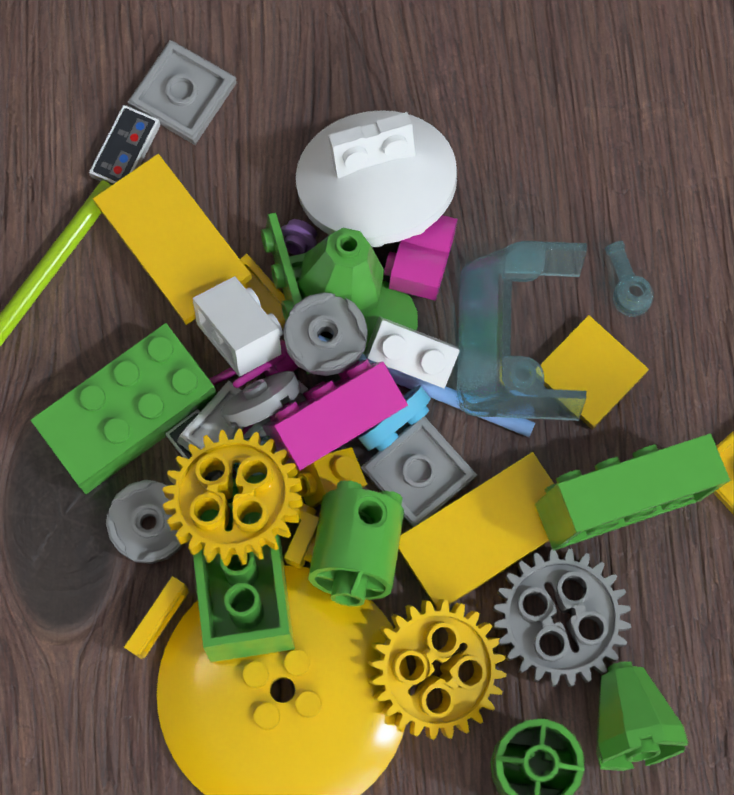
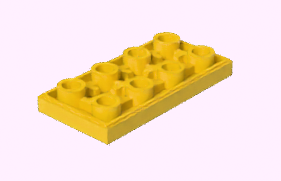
M159 153L93 198L96 206L186 325L196 319L193 304L195 296L234 276L242 285L252 279L251 273Z
M533 452L400 536L398 550L435 608L439 599L448 600L449 605H451L549 542L535 504L546 495L544 489L554 483Z

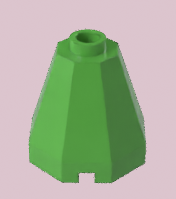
M341 228L305 253L298 283L299 293L303 299L310 295L324 292L335 294V297H341L344 300L347 298L354 302L364 315L377 307L384 269L361 231Z
M629 661L609 666L607 668L608 673L602 675L600 680L596 755L600 770L624 771L634 769L632 762L645 760V766L683 753L685 746L688 744L684 726L645 669L633 666L632 662Z

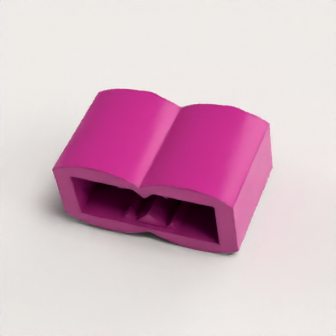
M442 215L422 234L398 241L400 244L397 253L389 252L384 270V275L390 276L389 289L436 301L458 219Z

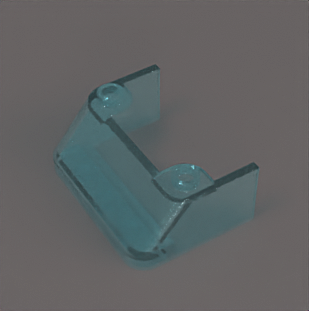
M519 241L475 259L464 266L460 275L458 349L460 351L457 356L456 389L457 403L463 412L479 417L579 421L586 401V391L544 389V373L538 362L529 357L510 356L512 282H530L537 279L540 275L580 277L587 252V243Z

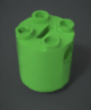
M340 481L337 483L336 490L329 491L323 495L308 578L314 587L331 594L332 601L345 606H361L365 600L380 599L391 594L404 509L401 506L402 496L393 491H381L378 493L364 490L361 484L354 481Z
M547 719L526 720L508 730L495 745L490 760L492 780L500 795H573L580 786L585 770L583 751L576 737L563 725Z

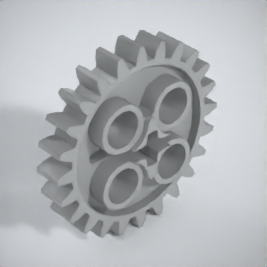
M551 549L548 561L546 562L538 553H535L532 557L534 567L530 568L523 561L519 562L518 569L522 576L518 577L508 573L506 580L513 588H499L497 594L506 600V604H497L493 607L494 612L504 615V619L493 624V629L506 631V635L499 640L498 645L505 646L511 644L513 649L506 659L510 661L520 657L523 660L518 671L520 673L526 671L530 666L534 668L535 682H538L544 673L549 674V681L552 687L557 685L560 676L565 677L568 687L574 686L576 674L578 673L586 683L592 680L590 668L593 667L600 674L605 673L607 670L602 659L605 658L616 662L619 657L612 649V646L624 647L627 644V641L618 635V631H626L631 628V624L620 620V616L628 613L631 608L626 605H618L617 602L626 591L625 589L613 591L610 586L616 580V574L603 578L600 574L605 564L601 562L592 569L588 566L589 554L587 553L579 562L574 561L572 549H568L563 560H559L556 550L553 551ZM567 580L577 581L583 588V597L576 601L569 600L562 592V583ZM545 583L552 585L560 611L571 614V618L567 622V628L578 645L579 651L577 653L572 652L563 624L561 622L554 624L552 621V617L557 611L554 602L545 589ZM531 595L538 596L544 602V614L536 617L527 614L523 608V599ZM582 619H592L598 624L600 628L598 639L587 640L582 637L578 628L579 622ZM551 634L560 640L562 646L560 654L548 656L542 652L539 642L543 635Z

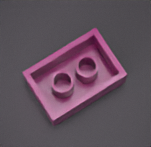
M368 359L362 362L358 360L355 365L343 373H338L341 378L334 383L330 380L326 383L323 381L303 392L306 400L299 404L296 401L291 404L287 402L279 409L280 411L269 417L270 421L262 425V428L269 440L273 439L275 441L276 452L284 449L287 451L289 460L286 464L295 463L297 470H302L408 406L383 361L370 363Z

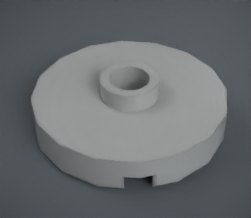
M325 292L310 295L295 304L290 311V316L286 320L283 332L286 349L295 364L305 371L323 376L343 373L355 365L365 351L368 334L364 315L356 304L347 298L344 300L341 297H335V294ZM323 332H329L333 335V338L326 342L318 337Z
M292 371L275 373L257 380L233 396L221 409L222 416L227 425L232 428L236 425L238 427H247L260 422L280 411L279 409L283 407L280 401L287 395L290 400H294L300 392V383Z
M143 480L129 484L116 494L111 503L112 505L109 508L106 519L109 538L122 555L134 562L153 564L167 560L178 552L183 545L177 540L176 533L178 530L171 531L167 522L173 515H166L163 504L170 501L163 492V487L168 486L167 484L152 480ZM148 516H153L156 518L155 527L150 530L144 529L142 527L143 520Z

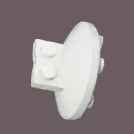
M362 112L330 124L320 131L306 146L301 154L296 170L298 197L308 218L329 235L341 228L361 231L371 247H379L422 234L446 211L453 199L457 185L456 160L449 142L431 124L409 115L408 112Z

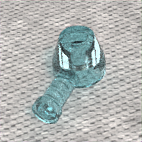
M617 241L605 247V251L610 256L619 278V282L613 291V302L622 314L631 317L640 316L647 312L653 303V287L644 277L634 275L624 249L626 247L624 241ZM629 287H640L643 295L638 297L632 295Z

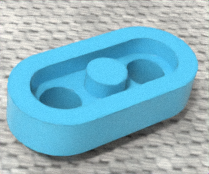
M420 385L403 395L408 406L358 435L357 438L368 451L375 447L379 452L383 451L399 437L396 431L406 422L413 425L429 412L426 405L431 398Z

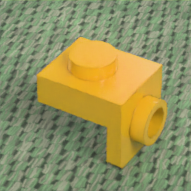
M352 447L328 453L302 470H297L298 474L295 476L301 480L302 490L299 491V494L304 497L306 505L312 508L322 503L323 495L329 491L336 490L337 483L340 481H354L361 484L363 488L367 485Z
M304 503L301 507L292 508L298 513L299 521L297 524L299 526L284 557L286 564L302 568L306 561L310 563L312 561L319 518L315 516L317 511Z

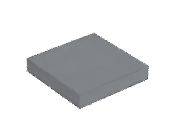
M170 40L129 99L128 104L130 108L158 119L161 126L196 145L236 85L237 80L235 76Z
M425 416L406 428L389 447L378 452L361 467L364 474L380 492L393 491L402 496L403 518L412 528L437 513L477 478V474Z

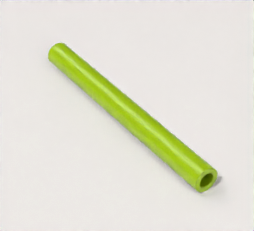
M101 180L1 311L0 347L102 214L94 203L93 198L112 186L111 184Z

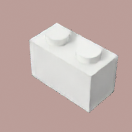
M235 276L193 298L197 325L239 377L281 355L280 336L283 335V331L279 321L272 313L268 315L265 313L255 292L251 288L245 289Z
M379 316L364 354L371 361H383L387 367L445 389L460 350L450 343Z

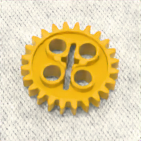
M238 429L234 439L228 440L225 431L220 430L219 442L215 443L207 435H204L203 442L205 447L200 450L196 446L189 444L188 447L192 457L187 459L177 456L176 461L181 471L173 470L167 472L170 482L174 484L163 487L165 497L170 499V501L163 504L166 515H173L167 520L171 531L178 530L176 537L180 544L190 541L188 548L192 555H196L204 548V557L209 563L215 558L217 553L221 555L224 566H228L232 555H238L242 565H246L247 553L252 551L261 560L263 559L262 546L267 544L274 550L279 549L275 538L276 535L289 538L291 534L286 522L298 523L299 521L298 513L292 509L303 506L301 495L296 494L302 490L301 480L293 478L298 474L295 463L286 464L289 458L285 449L275 453L276 445L273 439L268 440L261 446L258 432H255L247 441L244 439L242 429ZM238 462L240 465L236 474V485L239 494H235L233 498V528L227 532L225 529L230 518V508L227 500L232 498L233 465ZM213 470L224 472L222 477L216 481L205 480L206 475ZM254 473L266 474V478L259 483L252 484L247 482L250 475ZM214 509L219 511L217 517L211 521L199 520L203 512ZM257 512L262 514L259 521L254 524L242 522L243 517L248 513Z
M439 599L436 610H434L431 601L422 600L420 613L414 606L407 605V619L404 620L402 617L393 614L391 618L395 625L394 630L383 627L379 629L387 639L385 643H372V647L380 652L381 655L379 659L368 660L369 665L379 669V674L370 677L368 681L382 687V689L375 693L373 698L377 701L388 700L389 702L384 707L382 713L389 717L398 712L395 725L401 729L411 721L410 733L415 736L421 733L424 726L426 736L432 740H435L439 728L444 737L448 739L453 738V726L455 725L460 731L468 733L469 726L467 720L469 718L481 724L484 721L479 710L482 707L489 710L495 709L492 702L488 699L489 695H502L503 691L493 685L494 679L506 677V673L495 669V664L506 659L505 655L493 653L492 650L499 644L500 638L486 637L492 627L490 623L484 622L476 626L480 615L477 611H470L464 617V604L456 603L451 611H449L448 600ZM443 627L448 633V641L443 648L436 650L432 645V635L438 628ZM465 643L466 648L461 653L452 656L459 648V645ZM412 655L416 660L415 672L411 676L403 678L399 670L400 662L404 657ZM435 660L443 663L440 666V671L443 673L440 677L431 675L435 670L432 665ZM470 660L474 666L473 676L470 680L461 682L458 676L459 667L463 662ZM422 682L416 689L415 693L409 695V688H411L415 684ZM439 688L442 692V702L438 708L429 710L426 705L427 695L431 690Z

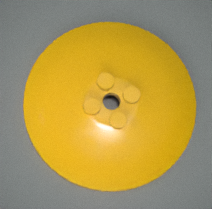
M284 565L295 649L210 662L203 648L198 601L192 605L174 629L166 645L158 674L157 709L162 733L171 755L184 775L204 795H361L379 778L395 755L402 740L405 727L401 729L395 725L398 712L389 717L382 713L389 701L375 700L373 696L382 687L368 681L370 677L379 674L378 668L368 664V660L379 659L381 655L380 652L372 647V643L384 644L387 640L379 629L383 627L394 630L384 613L372 600H365L361 606L338 604L332 601L331 594L323 592L311 584L308 580L310 568ZM406 657L402 659L399 666L403 678L409 677ZM281 678L289 679L295 685L293 698L285 703L277 702L271 696L272 684Z

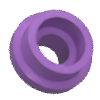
M292 219L287 225L281 227L287 252L293 255L304 254L317 245V232L310 224L302 220Z

